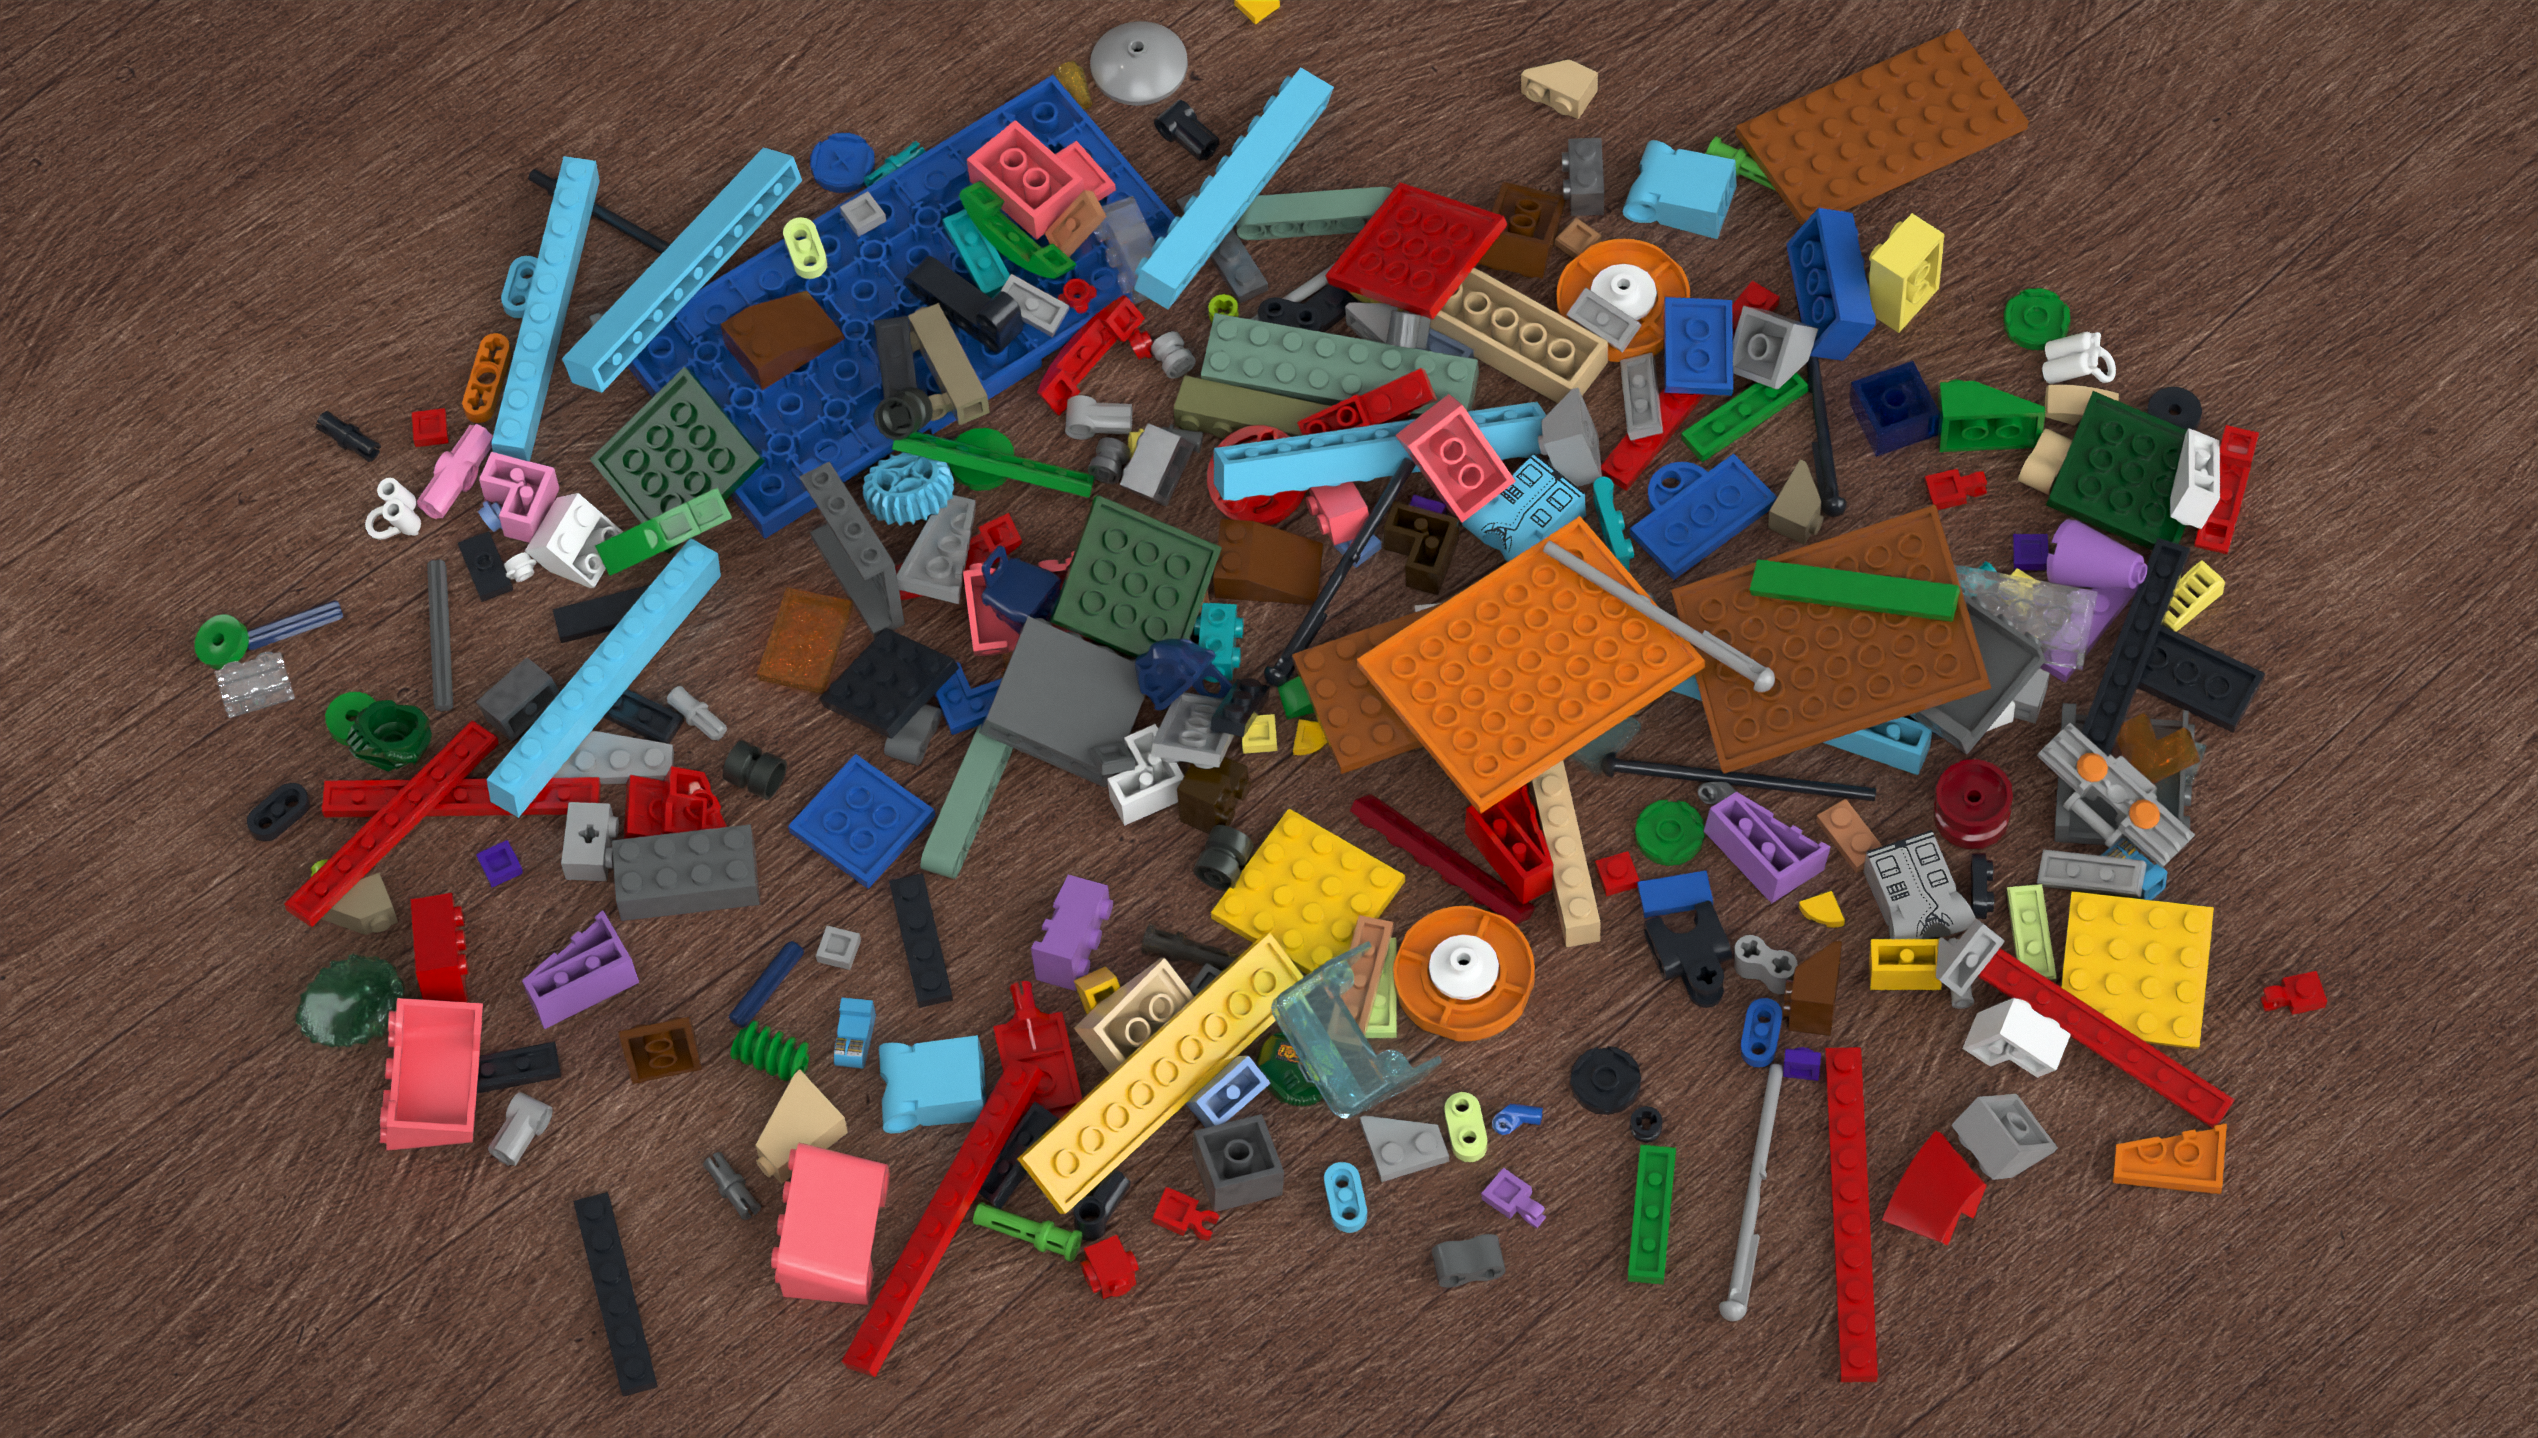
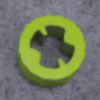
M1226 294L1217 295L1210 301L1208 308L1211 323H1213L1214 314H1218L1219 308L1224 311L1229 309L1230 312L1229 314L1224 312L1219 314L1239 317L1238 303L1232 296Z

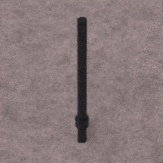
M533 169L529 174L528 180L546 189L548 195L553 197L558 178L553 179L537 169ZM594 202L591 215L660 254L671 245Z

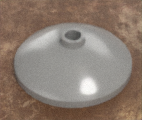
M1135 21L1112 28L1098 40L1091 54L1090 68L1096 86L1104 95L1122 104L1140 106L1159 102L1173 94L1186 76L1188 60L1184 44L1170 29L1153 22Z

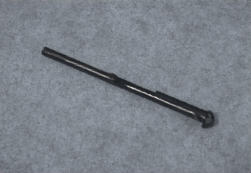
M1798 306L1799 319H1800V322L1802 323V321H1801V316H1800V311H1799V306ZM1810 356L1806 363L1808 372L1807 384L1808 392L1813 393V413L1818 442H1812L1821 509L1829 517H1838L1845 512L1847 501L1839 497L1819 358Z
M1404 458L1274 667L1266 666L1264 678L1269 685L1280 687L1289 681L1288 679L1295 669L1292 654L1308 649L1328 616L1324 611L1343 583L1353 563H1358L1361 552L1415 468L1416 464L1411 460Z
M1616 752L1606 754L1601 762L1602 771L1610 778H1613L1614 772L1699 782H1727L1734 786L1875 801L1876 788L1784 778L1758 773L1750 774L1731 771L1724 774L1722 770L1618 759L1616 758Z

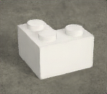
M1156 724L1124 737L1125 746L1135 759V770L1121 772L1107 779L1110 800L1124 826L1178 802L1177 788L1184 777L1178 764L1165 762L1160 757L1151 756L1152 742L1159 730Z
M2012 998L1977 1013L1962 1049L1990 1067L2006 1060H2011L2034 1076L2040 1077L2057 1070L2071 1034L2060 1028L2057 1021L2044 1017L2034 1011L2026 1001Z

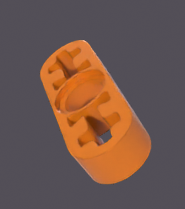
M489 334L482 339L462 401L465 416L473 423H484L491 419L498 402L512 356L509 341L502 334ZM499 346L501 347V350H497L495 353V363L491 362L492 357L490 351H494L495 348ZM490 372L496 375L495 380L489 384H482L478 381V378L483 373ZM480 393L483 395L484 406H480L478 410H473V407H476L479 403Z

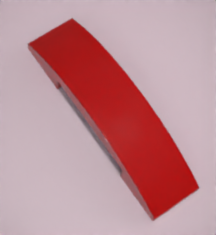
M1122 295L1093 316L1068 341L1048 368L1037 393L1056 415L1060 416L1067 408L1068 399L1077 396L1081 392L1077 385L1117 340L1125 342L1134 332L1133 330L1144 321L1145 317L1127 296Z
M2229 425L2225 426L2220 445V500L2202 529H2198L2194 547L2228 555L2259 432Z
M1009 513L978 527L981 533L970 539L965 571L970 570L969 566L972 564L984 563L999 545L1005 548L1006 555L1008 556L1023 543ZM1000 557L996 558L991 566L998 563L1000 561ZM903 563L895 566L896 575ZM899 590L901 600L923 596Z

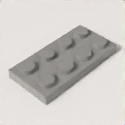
M1184 692L1171 703L1152 742L1151 756L1160 757L1162 761L1169 763L1179 761L1190 762L1204 769L1220 767L1234 736L1210 729L1212 716L1223 699Z

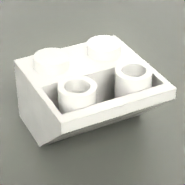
M579 493L556 498L525 552L549 572L586 587L594 588L606 569L595 545L623 531Z

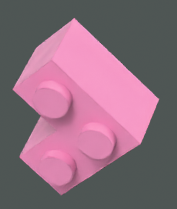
M491 452L479 479L484 499L493 503L497 501L503 505L499 519L504 536L530 543L553 505L559 491L555 469Z

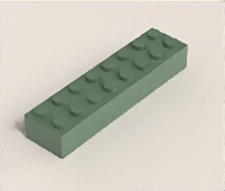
M1215 313L1201 371V379L1333 406L1354 395L1361 396L1423 368L1426 371L1437 400L1410 412V416L1399 420L1406 421L1417 419L1448 394L1460 402L1467 412L1471 411L1479 377V366L1477 359L1394 346L1381 342Z

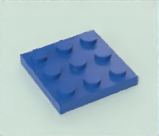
M855 754L789 824L788 829L789 833L869 889L936 815L932 807Z

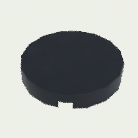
M1617 1047L1591 1048L1580 1055L1572 1066L1570 1086L1573 1096L1583 1108L1595 1114L1610 1115L1622 1112L1634 1103L1640 1093L1641 1075L1638 1063L1629 1053Z

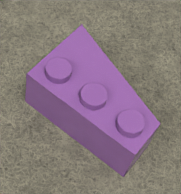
M1735 792L1710 808L1704 832L1771 904L1825 869L1830 846L1822 841L1820 844L1815 843L1802 835V830L1794 825L1791 828L1773 818L1774 813Z
M1068 875L1053 904L1055 911L1052 919H1046L1042 925V930L1047 931L1042 943L1034 941L1031 951L1036 980L1076 991L1077 988L1074 980L1087 975L1089 972L1090 960H1088L1091 950H1097L1102 936L1100 926L1103 919H1109L1113 908V900L1109 898L1108 885Z
M603 910L595 916L596 922L583 933L578 931L571 937L572 943L558 955L554 952L522 980L530 1004L544 1029L639 983L632 959Z

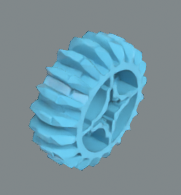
M905 452L897 456L890 454V459L879 460L878 466L871 467L870 474L864 477L863 496L867 508L871 514L876 516L878 521L885 520L888 525L896 521L900 526L905 522H911L914 525L915 521L919 519L927 521V516L931 514L938 515L939 508L947 507V501L953 498L954 479L946 462Z

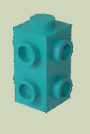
M1202 603L1201 616L1197 617L1194 625V636H1199L1198 646L1214 651L1216 657L1212 664L1228 681H1233L1234 668H1240L1241 647H1236V638H1243L1244 618L1238 617L1237 604ZM1207 676L1204 678L1209 682H1219L1216 678L1211 676Z

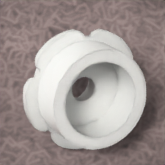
M527 552L512 557L504 564L507 571L506 577L515 579L516 582L528 579L534 574L533 568L536 565V560L531 559Z

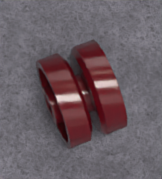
M1980 759L1962 760L1949 766L1943 772L1936 787L1933 810L1935 826L1943 838L1952 845L1964 849H1983L1996 843L2006 833L2011 817L2013 793L2012 784L2005 772L1993 763Z

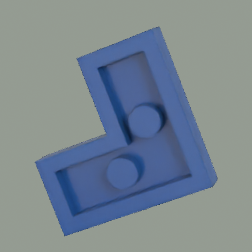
M957 662L959 669L934 694L951 735L983 723L1002 678L971 689L960 663Z

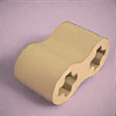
M2046 428L2041 434L2034 450L2026 459L2018 481L2050 495L2072 440Z

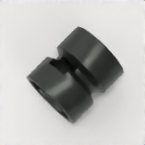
M914 387L904 388L879 403L874 415L875 424L879 432L886 438L902 440L929 423L933 413L932 402L922 390Z
M741 740L730 751L725 761L722 776L723 780L740 788H744L747 785L748 792L769 800L776 794L784 780L787 762L769 752L762 754L761 748Z
M1217 825L1212 828L1205 843L1206 850L1200 853L1193 868V873L1204 884L1218 890L1227 891L1229 887L1235 888L1242 873L1238 866L1246 864L1253 849V842L1248 836L1235 828Z

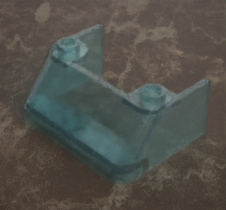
M1369 941L1328 960L1282 991L1273 1000L1271 1006L1275 1020L1327 1105L1335 1115L1342 1118H1351L1420 1083L1443 1062L1440 1056H1437L1412 1068L1406 1057L1398 1051L1386 1050L1376 1055L1340 995L1346 993L1353 986L1354 974L1351 967L1372 948Z

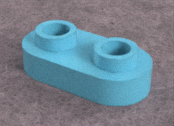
M521 256L515 259L509 268L501 300L504 311L513 318H523L538 260L533 256ZM526 275H532V277L528 279L523 278ZM519 302H523V303H524V304H522V305L516 306V304L519 303Z
M1335 1163L1326 1170L1324 1175V1186L1332 1222L1340 1231L1346 1233L1356 1232L1367 1221V1206L1358 1170L1350 1163ZM1339 1181H1346L1348 1186L1340 1188L1336 1184ZM1346 1213L1355 1214V1218L1352 1220H1347L1343 1216Z

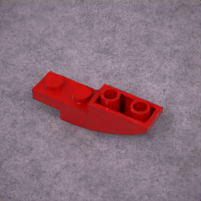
M1420 368L1361 396L1354 395L1298 421L1297 424L1302 435L1392 423L1410 416V412L1436 401L1437 398L1425 369Z

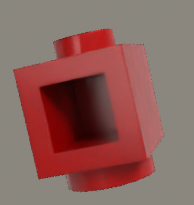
M1117 1235L1084 1248L1086 1260L1080 1262V1266L1085 1280L1093 1293L1100 1291L1103 1299L1110 1296L1118 1297L1126 1294L1136 1285L1135 1271L1139 1270L1137 1261L1131 1250L1125 1252Z

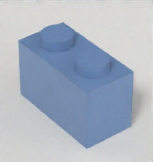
M1239 1056L1196 1093L1186 1105L1205 1128L1224 1124L1266 1088L1270 1082L1249 1056Z

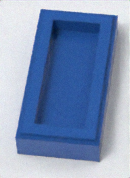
M1707 871L1637 883L1644 918L1695 910V904L1707 900L1711 901L1713 905Z

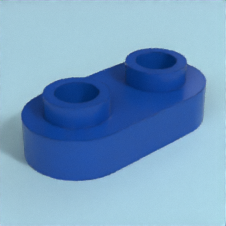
M1757 999L1747 1009L1740 1051L1742 1059L1752 1067H1765L1776 1056L1782 1024V1010L1779 1004L1772 999ZM1767 1017L1770 1021L1768 1023H1761L1758 1019ZM1756 1048H1760L1764 1051V1053L1761 1055L1754 1054L1752 1051Z

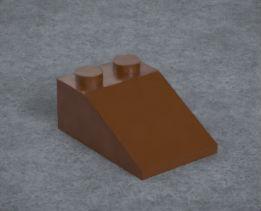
M1503 182L1491 212L1504 216L1507 226L1478 264L1488 266L1493 270H1507L1520 273L1524 277L1543 279L1567 199L1564 200V195Z
M808 291L749 306L720 324L726 348L761 390L766 389L845 339L844 334Z
M1220 520L1217 545L1222 547L1214 569L1215 598L1313 605L1318 597L1323 543L1255 521Z
M674 1017L665 1022L652 1025L641 1024L628 1030L618 1031L632 1084L702 1070L691 1017Z

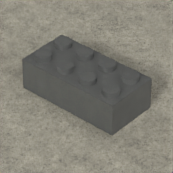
M751 824L612 840L616 903L621 921L760 905L756 850Z

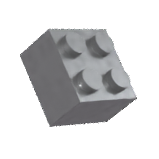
M1262 1114L1194 1131L1193 1157L1214 1212L1282 1195L1284 1170Z

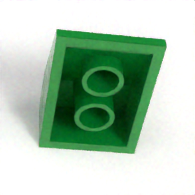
M1954 379L1948 382H1940L1936 416L1939 452L2035 448L2043 433L2045 407L1976 381Z

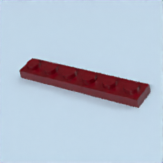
M1372 794L1355 799L1350 812L1359 817L1361 824L1378 830L1386 836V840L1390 844L1404 848L1414 855L1413 858L1416 862L1436 870L1441 874V878L1445 882L1459 886L1469 893L1468 896L1471 900L1488 906L1497 915L1504 916L1514 925L1531 918L1536 908L1529 902L1522 904L1508 887Z

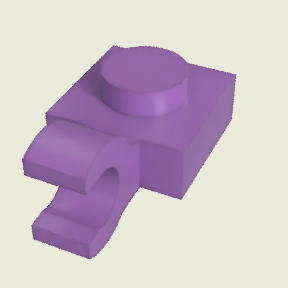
M1505 1168L1498 1173L1481 1193L1484 1202L1509 1219L1518 1212L1534 1228H1538L1546 1219V1216L1542 1214L1545 1208L1529 1198L1532 1195V1187Z

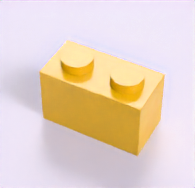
M1871 939L1869 954L1870 990H1941L1942 982L1936 978L1939 939Z

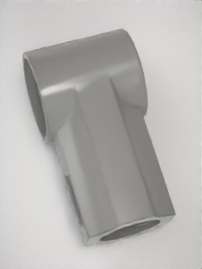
M1073 396L1067 402L1065 432L1069 437L1079 440L1092 438L1095 433L1129 434L1132 431V404L1097 403L1095 399L1089 396Z
M518 1092L507 1108L506 1121L488 1147L489 1153L496 1157L498 1161L508 1166H516L533 1137L541 1135L547 1128L552 1117L553 1108L522 1092Z

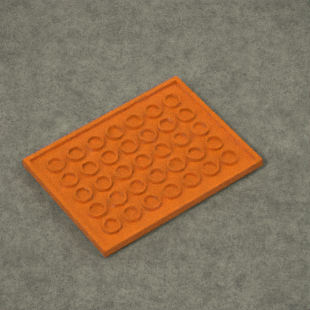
M1581 516L1356 659L1357 667L1479 814L1705 668V660L1688 641L1543 552L1547 542L1552 541L1636 594L1649 598L1651 600L1650 603L1657 606Z

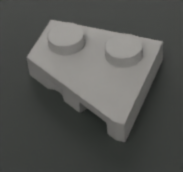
M1373 1116L1360 1117V1124L1381 1182L1449 1162V1154L1438 1125Z

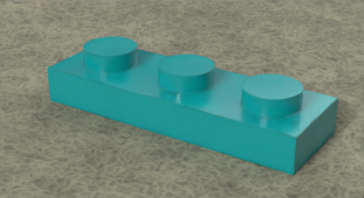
M966 209L942 219L943 226L976 287L990 298H993L1002 290L1010 276L996 248L979 231Z

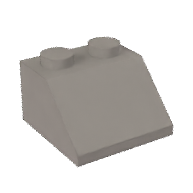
M1743 306L1733 339V373L1771 388L1779 389L1808 362L1818 329L1768 310Z
M1574 388L1541 421L1543 435L1538 436V443L1542 455H1548L1550 458L1548 459V464L1579 487L1594 483L1597 478L1602 477L1598 433L1579 388Z
M2017 1094L1977 1097L1952 1124V1127L1959 1135L1958 1138L1961 1144L1971 1150L1979 1161L1981 1170L1993 1180L2013 1178L2058 1149Z

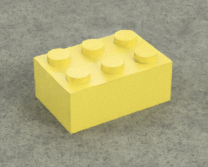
M1913 213L1904 222L1899 221L1893 227L1889 239L1883 245L1878 244L1869 257V261H1871L1868 274L1869 295L1873 312L1878 320L1898 333L1936 293L1940 284L1944 233Z

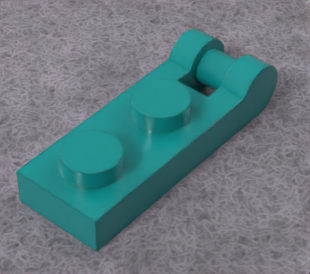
M1599 477L1593 484V505L1607 548L1629 572L1630 559L1634 558V550L1630 538L1624 539L1622 530H1625L1621 510L1615 511L1613 505V482L1608 477Z

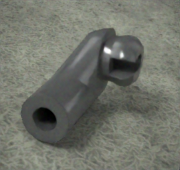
M1706 782L1701 784L1697 791L1699 799L1711 805H1716L1737 792L1727 782Z

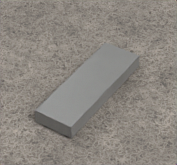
M1653 353L1620 360L1627 433L1630 440L1663 433L1656 363Z
M2043 850L2037 884H2042V887L2140 898L2147 864L2142 860Z

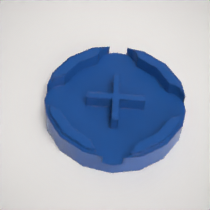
M835 133L828 136L827 140L822 143L820 141L815 145L810 155V169L816 183L825 190L835 193H849L862 188L865 185L864 178L875 171V155L872 147L861 136L852 133Z

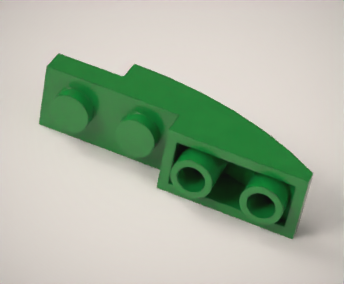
M717 487L595 545L609 576L713 528L731 519L732 516Z

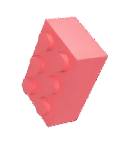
M1016 120L967 158L970 182L975 184L982 181L1005 202L1001 209L1036 240L1044 235L1047 229L1084 191L1083 178Z
M1450 394L1395 435L1441 501L1446 504L1449 512L1456 518H1459L1462 523L1516 482L1464 406Z

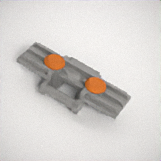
M2071 723L2037 754L2048 767L2075 790L2063 807L2067 811L2072 809L2106 840L2105 845L2112 848L2125 835L2163 868L2195 836L2190 829L2156 800L2157 796L2155 793L2157 787L2122 756H2119L2117 759L2112 755L2107 756ZM2087 797L2089 800L2095 801L2098 797H2102L2118 813L2115 818L2119 826L2118 829L2115 830L2081 799Z

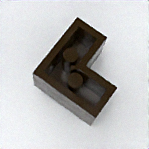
M1394 501L1383 528L1384 550L1409 556L1405 565L1406 587L1439 595L1459 541V518Z
M1227 757L1223 758L1220 767L1209 769L1199 768L1192 763L1177 788L1180 822L1207 834H1210L1214 826H1230L1235 815L1234 808L1239 800L1243 801L1247 797L1251 787V782L1248 778V767Z

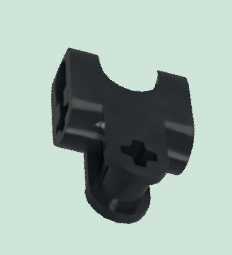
M1707 900L1695 904L1694 922L1696 927L1688 933L1679 934L1672 932L1666 927L1660 917L1644 921L1645 939L1664 981L1680 976L1689 998L1695 1005L1709 1008L1719 1004L1724 994V972L1720 963L1731 960L1732 951L1711 901Z

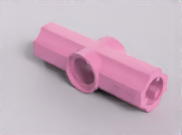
M478 424L469 425L451 452L446 451L440 456L434 469V477L417 500L418 507L426 515L436 520L437 518L443 519L461 491L467 492L473 486L478 476V467L492 448L493 435L486 428Z

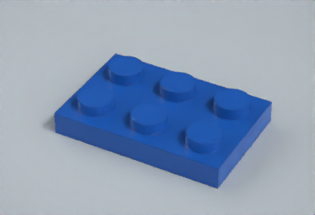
M1665 297V393L1732 396V300Z

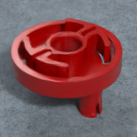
M1254 425L1233 432L1217 448L1238 445L1252 438L1250 441L1243 444L1288 438L1290 436L1271 426ZM1214 453L1209 462L1207 470L1209 494L1217 508L1230 520L1255 521L1268 526L1277 524L1290 516L1298 508L1307 491L1291 490L1277 492L1271 496L1257 495L1244 497L1237 501L1223 500L1214 485ZM1271 497L1273 498V502H1271L1270 504H1268L1267 506H1265V507H1263V508L1256 509V513H1254V509H1255V508H1259V507H1261V506L1266 505L1267 503H1269V502L1272 500Z

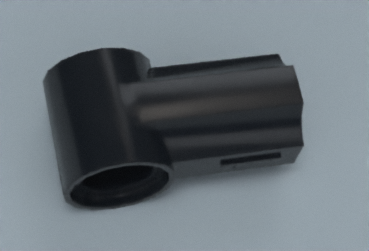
M1181 99L1177 100L1154 119L1157 131L1168 142L1177 141L1199 161H1207L1214 155L1217 147L1220 145L1219 138L1197 120L1193 109Z
M1114 1169L1074 1206V1230L1082 1232L1083 1240L1095 1241L1105 1233L1107 1221L1130 1188V1180L1122 1172ZM1086 1216H1095L1097 1218L1094 1221L1083 1220Z

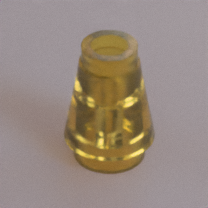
M1074 61L1057 67L1053 75L1083 110L1090 108L1093 102L1083 68Z

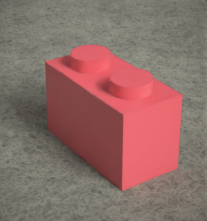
M1353 481L1345 482L1338 486L1325 485L1309 488L1310 496L1306 497L1307 507L1311 516L1317 515L1316 519L1322 535L1328 534L1334 546L1353 540L1369 516L1367 505Z

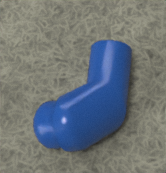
M1509 1104L1495 1115L1492 1127L1498 1134L1507 1135L1522 1123L1541 1125L1543 1108Z

